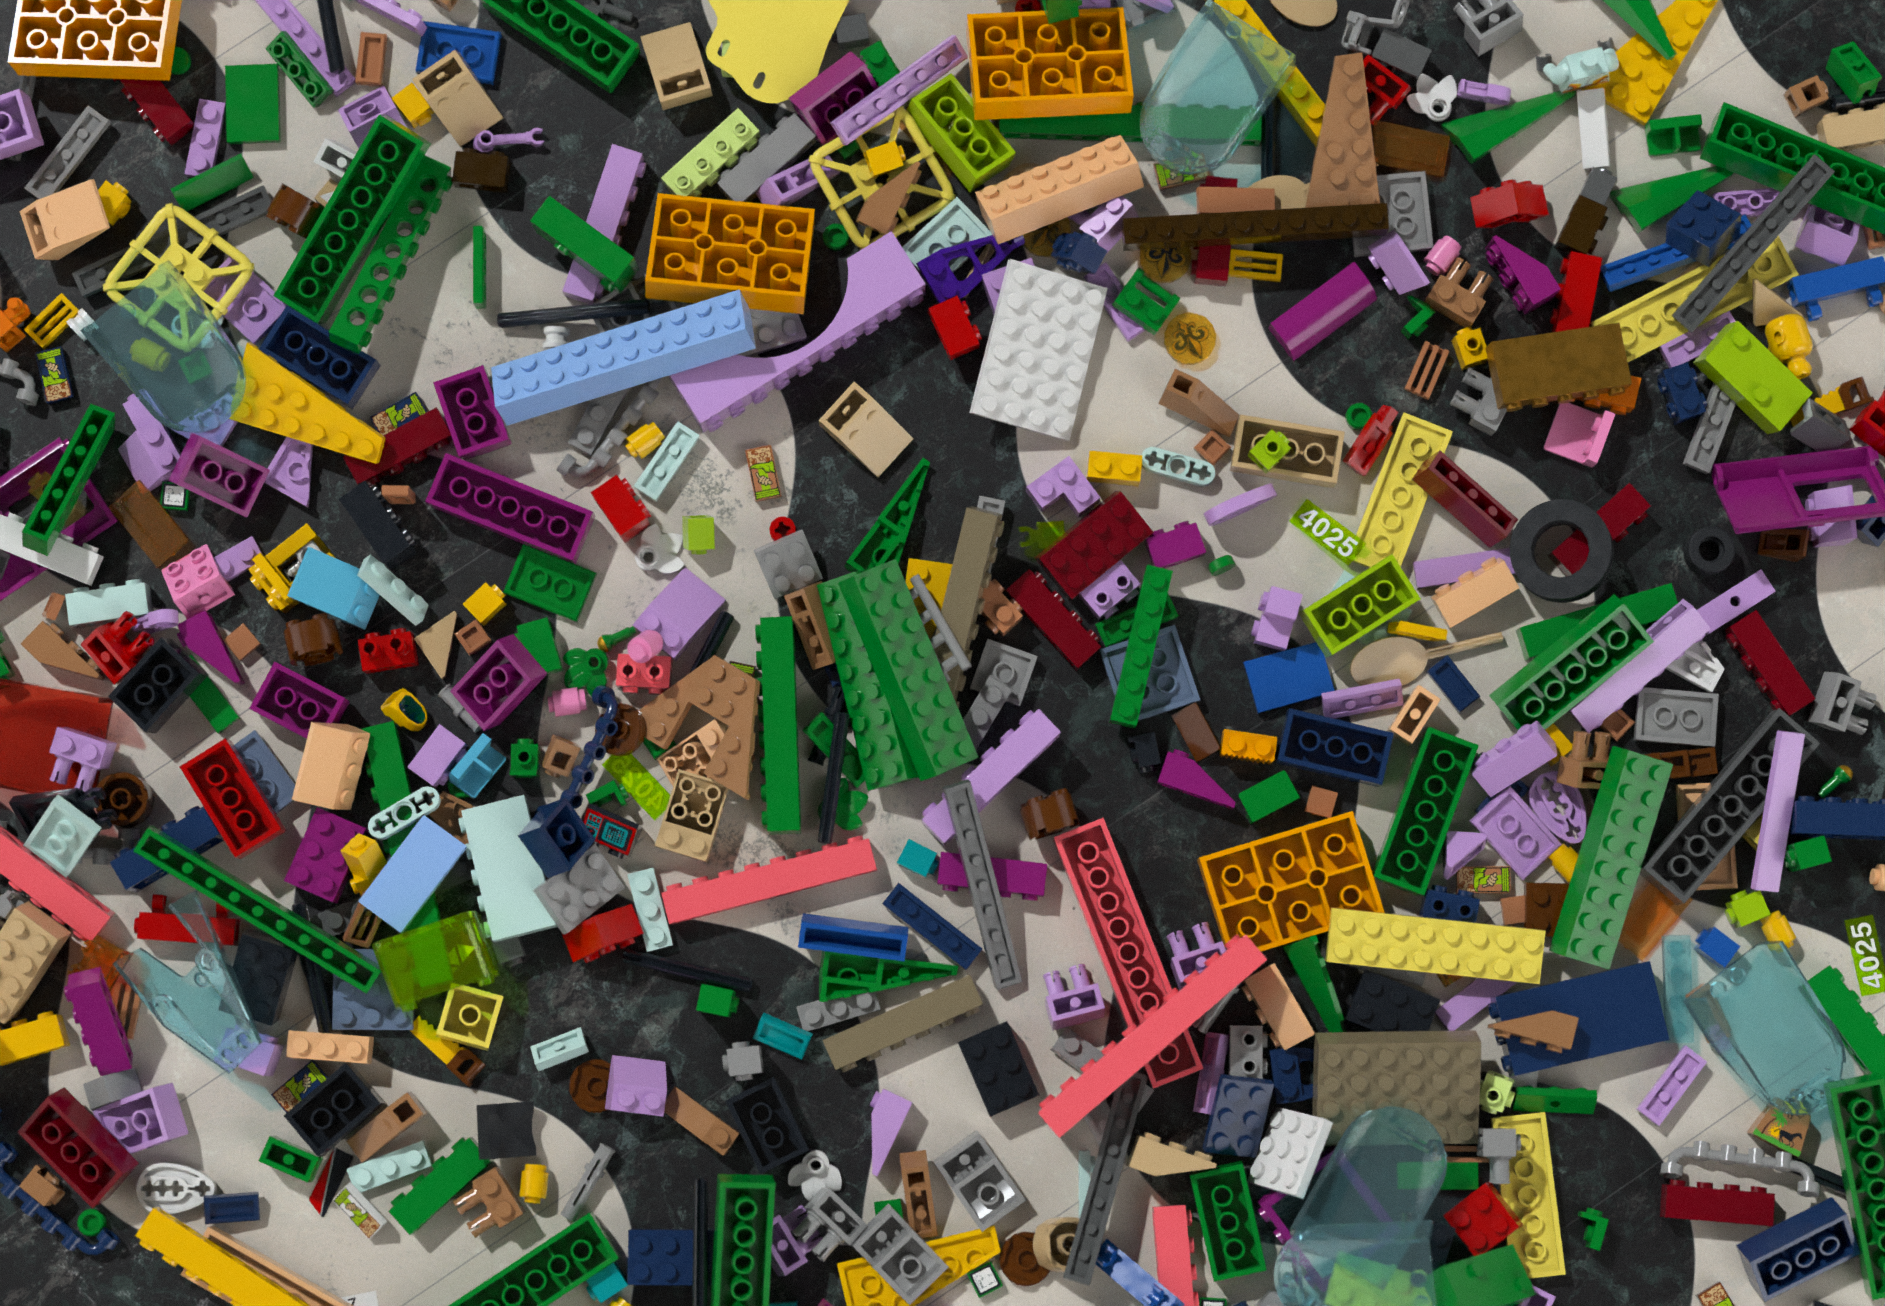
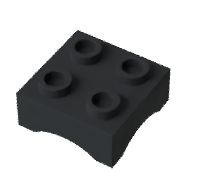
M534 1101L476 1105L479 1160L536 1156V1145L532 1134Z

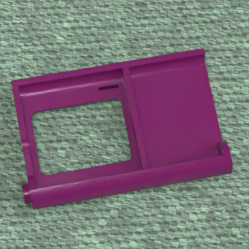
M58 437L0 477L1 515L8 517L12 505L50 480L70 443L68 438L63 440L61 437ZM90 478L84 487V491L93 502L94 509L60 532L74 538L72 544L80 547L83 543H87L118 522ZM4 551L11 556L2 580H0V601L48 568Z
M1871 446L1713 464L1712 466L1714 488L1736 534L1800 526L1817 527L1824 526L1825 523L1885 516V483L1876 468L1879 465L1878 452L1873 450ZM1864 479L1876 503L1808 511L1804 509L1794 486Z

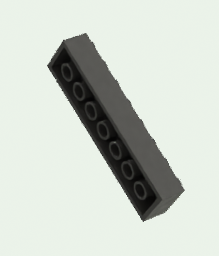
M1780 708L1770 712L1643 862L1640 874L1677 906L1686 903L1764 810L1777 730L1805 734L1800 767L1820 744Z

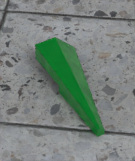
M1603 0L1667 60H1672L1677 52L1672 48L1666 36L1667 32L1661 26L1655 14L1657 12L1651 0Z
M1574 90L1562 94L1560 91L1448 121L1441 124V127L1454 146L1458 145L1470 164H1473L1508 139L1514 138L1575 97L1577 91Z
M1713 166L1613 190L1609 196L1620 213H1624L1636 232L1640 233L1678 208L1680 209L1697 190L1706 193L1736 173L1719 166Z
M925 458L921 459L878 517L870 531L846 561L844 568L852 573L869 570L894 559L899 564L930 465L928 460Z
M1314 935L1281 947L1328 1033L1347 1032L1343 1023L1344 1017L1325 966V960L1321 956L1317 945V936Z
M822 951L819 969V1002H827L828 1000L847 998L853 995L891 989L916 982L957 975L958 966L905 958L904 962Z

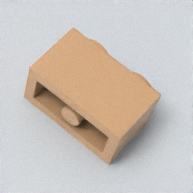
M1417 685L1387 729V732L1394 733L1393 737L1410 746L1441 699L1422 686Z

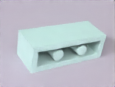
M141 579L125 581L126 585L115 587V583H106L99 585V589L89 590V587L74 588L73 593L65 594L69 626L82 628L107 624L111 621L116 622L125 611L131 612L134 618L147 615L153 611L150 586L145 582L142 583Z

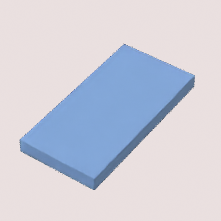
M423 815L358 902L403 934L467 849V846Z

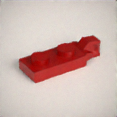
M1382 405L1379 411L1370 417L1342 460L1358 475H1367L1393 434L1391 432L1393 427L1391 424L1398 412L1391 406Z

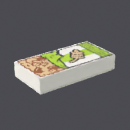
M351 1182L333 1199V1202L368 1239H371L387 1222Z

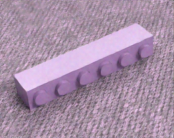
M612 144L586 223L620 247L622 236L619 233L621 227H626L630 211H627L630 201L634 202L636 199L638 187L635 185L638 177H643L647 163L644 162L642 153ZM572 261L563 288L565 297L593 304L597 299L603 297L605 288L599 284L601 281L599 278L576 261Z
M1682 599L1646 630L1654 643L1568 712L1587 732L1598 728L1611 713L1621 709L1624 702L1641 692L1644 685L1661 675L1670 663L1681 658L1690 646L1701 641L1711 628L1694 606Z

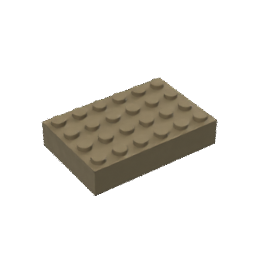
M1476 1030L1315 1033L1312 1116L1324 1118L1333 1123L1324 1146L1478 1143L1482 1042Z

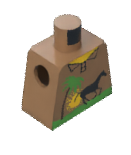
M1791 1089L1785 1102L1778 1098H1772L1747 1133L1782 1152H1788L1793 1157H1799L1811 1120V1115L1800 1110L1806 1095Z

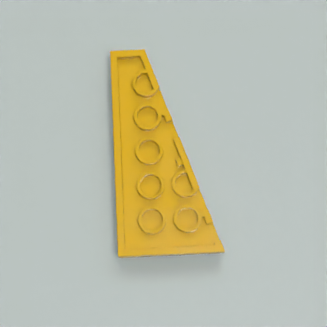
M1675 0L1657 16L1661 26L1667 32L1666 36L1672 48L1677 52L1672 60H1667L1637 33L1615 52L1619 60V66L1615 71L1609 72V82L1580 90L1603 88L1605 90V103L1608 106L1645 126L1717 0Z
M247 342L228 419L375 464L380 462L386 437L362 420L352 416L338 403L336 404L328 399L324 393L293 371L290 372L280 365L276 359L263 353L252 342Z
M995 1225L988 1227L983 1232L979 1228L926 1241L933 1251L947 1264L948 1268L910 1305L864 1257L837 1263L846 1305L916 1306L1001 1252Z

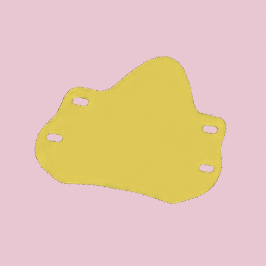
M708 0L716 13L717 26L706 46L707 58L714 65L733 76L739 86L750 97L765 103H780L789 100L790 96L818 76L827 45L849 0ZM724 40H728L730 46L726 54L719 56L717 52L721 43ZM763 72L766 77L761 87L756 89L753 83L757 75Z

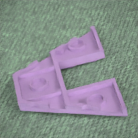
M236 387L216 397L202 409H197L194 411V414L178 424L172 425L170 429L189 439L191 433H194L223 447L237 424V421L228 419ZM286 437L267 468L270 471L264 482L307 508L310 498L313 444Z

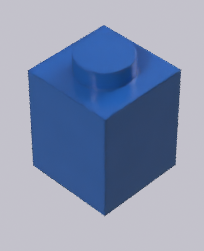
M1711 927L1708 930L1704 928L1695 939V942L1698 944L1694 950L1720 969L1727 966L1741 946L1716 927Z

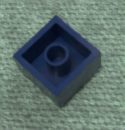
M1697 190L1666 223V244L1710 267L1740 234L1741 213Z
M566 797L544 805L518 835L547 878L571 870L596 840Z

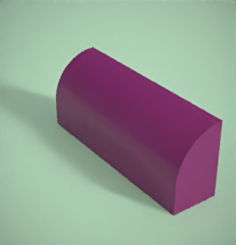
M1353 262L1271 322L1268 329L1290 358L1295 361L1375 302L1377 296L1369 280L1357 264Z

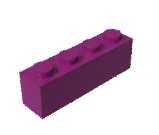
M941 852L937 885H942L943 891L958 892V887L968 888L960 854ZM990 857L1000 897L1011 898V894H1021L1022 900L1038 901V896H1044L1047 864Z
M101 967L69 974L68 984L64 987V993L67 1002H72L73 1004L72 1012L75 1023H80L83 1044L85 1046L88 1045L90 1048L89 1058L92 1067H97L100 1076L132 1069L133 1052Z

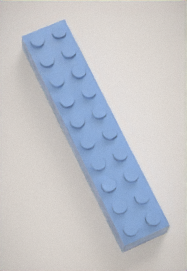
M739 289L491 367L495 408L508 426L756 349L750 308Z

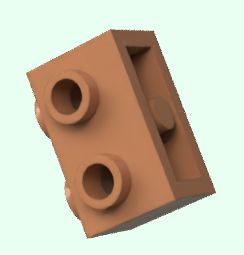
M996 579L990 581L989 587L987 589L984 588L982 598L985 599V605L981 614L987 620L985 622L986 626L995 635L999 633L1003 637L1022 620L1023 615L1020 612L1023 609L1013 598L1008 600L1002 593L1005 589Z

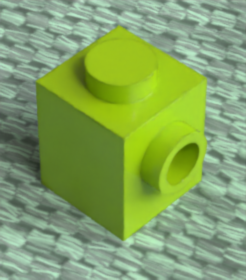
M1271 429L1249 451L1247 456L1267 474L1291 449L1288 445L1290 441L1280 431L1276 433Z
M710 515L682 516L683 548L691 550V554L695 555L707 554L708 549H715L714 517Z
M1746 890L1731 895L1732 901L1725 903L1727 907L1725 915L1729 923L1735 925V928L1743 927L1771 915L1760 890L1747 894Z

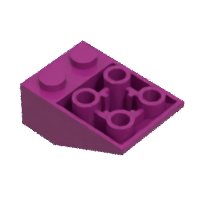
M1492 237L1485 248V257L1492 267L1496 266L1500 273L1498 275L1499 280L1505 289L1509 288L1514 296L1512 301L1517 310H1522L1527 315L1550 302L1560 291V287L1548 267L1500 237Z

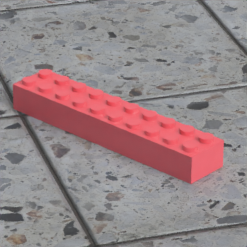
M1101 818L1053 837V842L1128 1028L1133 1023L1136 1026L1140 1025L1145 1020L1142 1015L1152 1006L1161 1007L1165 1003L1163 997L1172 988L1105 820ZM1188 1028L1143 1066L1152 1089L1203 1069Z
M1237 934L1224 945L1227 948L1224 953L1219 955L1215 952L1204 962L1207 967L1199 973L1197 970H1194L1183 980L1186 985L1178 991L1176 988H1173L1163 997L1165 1003L1161 1007L1152 1006L1142 1015L1145 1020L1140 1025L1131 1024L1121 1033L1124 1038L1119 1043L1110 1042L1101 1050L1103 1056L1095 1062L1093 1058L1080 1068L1083 1073L1077 1079L1071 1076L1060 1085L1062 1091L1056 1097L1050 1094L1039 1103L1042 1109L1038 1111V1114L1059 1138L1267 960L1247 935H1243L1240 938Z

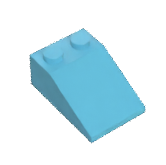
M308 547L287 596L318 611L327 613V615L344 623L365 630L380 594L358 576L359 568Z

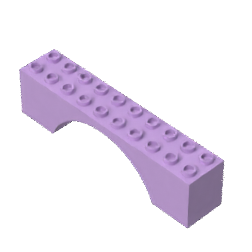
M892 231L847 258L848 283L839 312L827 329L808 345L777 357L753 358L733 355L669 375L672 384L703 433L707 430L710 432L717 430L723 425L722 421L730 416L736 418L746 411L744 407L750 403L758 404L768 397L767 393L775 388L777 391L783 389L790 384L789 379L797 374L799 377L807 374L813 369V364L818 361L822 363L828 361L835 355L834 351L841 347L844 349L849 348L857 342L856 338L863 333L866 335L873 333L879 328V323L886 319L888 321L894 320L902 314L900 310L908 305L911 308L915 307L924 300L926 284Z

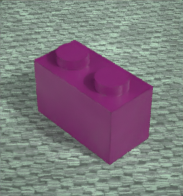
M1189 521L1174 525V530L1164 532V529L1153 531L1154 533L1149 536L1150 538H1147L1144 542L1152 566L1164 569L1205 556L1206 554L1196 522L1189 524Z

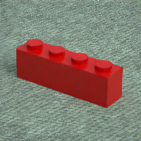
M1571 251L1567 259H1562L1560 273L1564 275L1562 284L1558 283L1560 291L1555 296V299H1559L1557 309L1553 308L1550 317V324H1554L1552 333L1589 327L1602 257Z

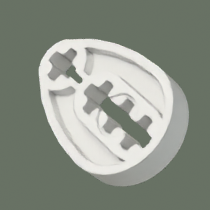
M164 1162L153 1164L142 1172L137 1181L136 1192L139 1202L146 1210L151 1212L153 1208L160 1207L169 1214L191 1210L204 1204L202 1192L191 1190V1187L200 1186L205 1181L206 1186H210V1191L205 1193V1196L216 1194L217 1185L212 1178L202 1171L178 1163ZM149 1180L154 1186L162 1185V1181H165L167 1186H173L178 1181V1184L183 1186L184 1189L178 1193V1196H175L174 1191L165 1192V1196H162L161 1191H153L151 1196H148V1191H144L143 1187L148 1185Z

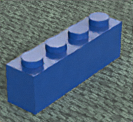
M803 913L798 948L905 962L909 927Z

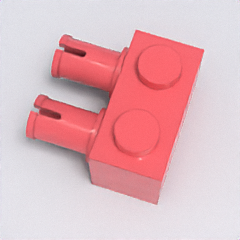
M618 654L616 686L622 688V693L637 694L638 689L649 690L648 694L660 695L671 687L673 659L671 656H654L645 663H637L631 659L629 654Z

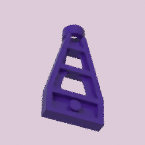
M993 235L940 249L917 262L916 265L938 303L955 296L961 299L982 280V274L991 272L1014 248L1023 245L1025 239L1021 235L1011 239L1010 242L1012 244L1007 242L997 244ZM986 244H991L996 251V256L985 265H982L974 251ZM960 256L969 257L974 265L973 272L964 281H958L949 267L951 259Z

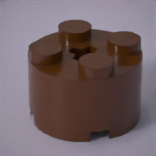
M282 183L267 209L266 217L286 228L290 224L288 228L290 231L307 239L325 207Z
M327 613L316 614L312 616L311 620L303 622L301 620H292L286 623V629L283 634L291 665L298 666L297 661H304L305 666L318 665L333 660V654L338 652L339 656L343 653L336 621L328 618Z
M120 772L106 776L97 785L96 788L102 787L106 794L105 799H98L100 806L96 808L97 813L103 809H115L119 817L115 821L110 820L113 825L132 828L144 822L151 814L155 796L149 784L142 778L130 773ZM122 795L127 796L128 802L126 805L122 804L120 799Z
M1067 788L1051 793L1052 795L1046 796L1044 799L1042 795L1028 799L1027 802L1020 805V813L1029 840L1062 832L1067 826L1073 828L1080 824L1071 794L1068 793Z

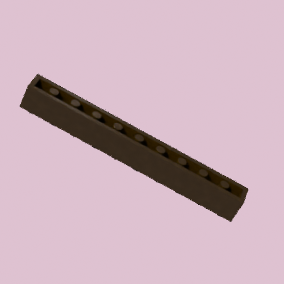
M1387 203L1123 218L1121 227L1123 251L1385 236L1389 230Z

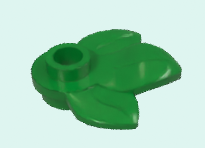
M574 648L562 657L564 662L570 666L564 676L566 688L577 687L578 689L585 686L592 697V693L597 686H606L605 670L608 667L609 659L603 650L592 648L586 651L581 648ZM592 657H596L598 659V666H593L591 664Z
M845 777L841 778L835 824L843 830L852 831L863 825L857 814L866 806L868 795L860 791H849L848 781ZM823 801L820 803L818 807V816L820 819Z

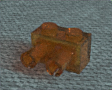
M96 935L94 940H87L83 943L87 945V947H81L84 957L81 962L70 966L73 971L68 970L67 975L101 967L109 991H111L133 953L108 938Z

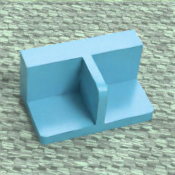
M484 733L449 775V781L472 799L478 796L506 762V758L490 746L491 739Z

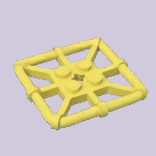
M900 106L865 132L867 133L894 118L888 143L896 141L902 119L920 150L919 154L903 162L904 166L901 169L887 173L889 178L886 181L888 183L915 162L925 159L943 191L910 184L906 193L917 192L939 198L940 200L911 217H908L905 210L899 207L897 214L902 222L897 224L893 230L895 237L906 231L910 233L915 230L916 225L941 212L956 196L953 194L954 191L949 179L934 155L935 150L933 146L928 145L912 115L904 109L905 106ZM862 135L855 139L862 153L869 150ZM839 137L818 148L813 155L809 156L808 162L811 163L812 172L830 202L829 207L831 211L836 212L852 242L862 250L883 237V235L880 234L870 240L872 230L865 227L862 237L845 209L844 204L860 195L865 202L867 197L884 185L875 182L877 177H871L865 158L852 166L824 159L825 156L844 146ZM822 167L848 173L857 189L839 198Z
M169 203L165 204V207L156 213L136 240L133 239L129 243L131 247L109 273L103 284V292H106L111 300L137 318L140 325L149 327L174 347L184 350V352H191L192 348L201 343L219 318L227 314L229 311L227 308L247 284L255 268L254 263H251L245 254L220 237L217 230L208 228L184 209ZM176 217L204 237L192 254L179 245ZM167 218L171 245L159 259L145 249L144 246ZM211 244H214L238 262L239 265L211 269L201 262L200 259ZM139 253L155 264L144 279L117 282ZM184 272L185 282L174 284V274ZM240 274L219 302L204 292L215 277ZM147 287L159 297L150 309L145 312L118 291ZM201 298L214 309L191 337L188 311L196 300ZM166 302L179 311L182 339L154 319Z

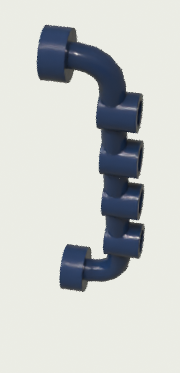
M604 685L597 686L594 689L592 701L599 707L607 708L603 717L596 721L595 728L597 731L592 741L585 744V756L581 764L577 765L572 771L573 781L569 789L564 790L560 799L566 797L574 809L579 808L583 802V797L579 794L582 785H588L594 780V771L590 769L594 760H601L605 757L606 748L602 743L606 735L613 736L618 729L617 723L613 721L618 709L615 692ZM542 805V806H540V807L537 808V810H536L535 813H534V816L539 812V810H540L544 805Z
M1 1141L0 1182L3 1184V1187L0 1191L4 1196L11 1200L17 1196L24 1203L20 1207L21 1210L30 1217H34L36 1213L42 1217L44 1221L41 1223V1227L50 1234L58 1231L65 1238L61 1243L69 1251L74 1252L78 1248L87 1255H98L106 1249H115L121 1240L111 1230L103 1228L96 1236L99 1242L94 1245L90 1244L81 1233L69 1227L60 1215L41 1205L20 1188L21 1182L9 1176L4 1169L5 1162L12 1163L19 1153L9 1143Z

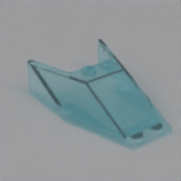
M195 890L168 906L202 947L196 954V965L186 976H181L143 948H139L118 959L112 965L163 1027L230 1074L262 1043L233 966L199 893Z

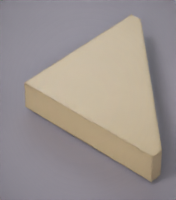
M1757 278L1753 279V323L1755 326L1767 325L1771 320L1787 314H1798L1803 317L1802 313L1787 303L1785 299L1767 288Z
M455 611L414 638L441 679L446 677L448 660L451 653L456 618L458 616Z

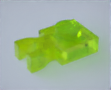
M1064 521L1036 522L1037 529L1027 526L1018 527L1019 532L1026 531L1029 533V539L1025 542L1019 541V546L1027 547L1038 542V549L1047 548L1065 533Z

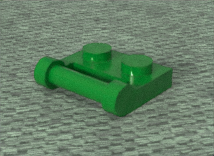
M1138 267L1112 306L1154 336L1181 298L1175 293L1172 295L1144 275L1145 271ZM1137 282L1166 303L1165 307L1163 308L1135 287Z

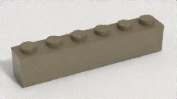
M968 975L824 1039L823 1043L835 1070L841 1068L844 1073L857 1067L856 1061L866 1057L867 1062L882 1056L880 1051L890 1046L893 1051L907 1045L905 1039L915 1035L916 1040L931 1034L930 1028L936 1025H940L942 1029L956 1023L954 1020L956 1016L964 1013L965 1018L980 1012L978 1007L983 1005L971 975Z

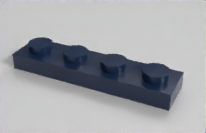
M900 883L896 885L882 903L965 970L982 951L979 945Z

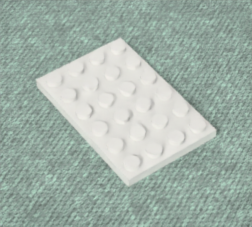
M1013 259L1008 260L969 413L1069 441L1108 288Z

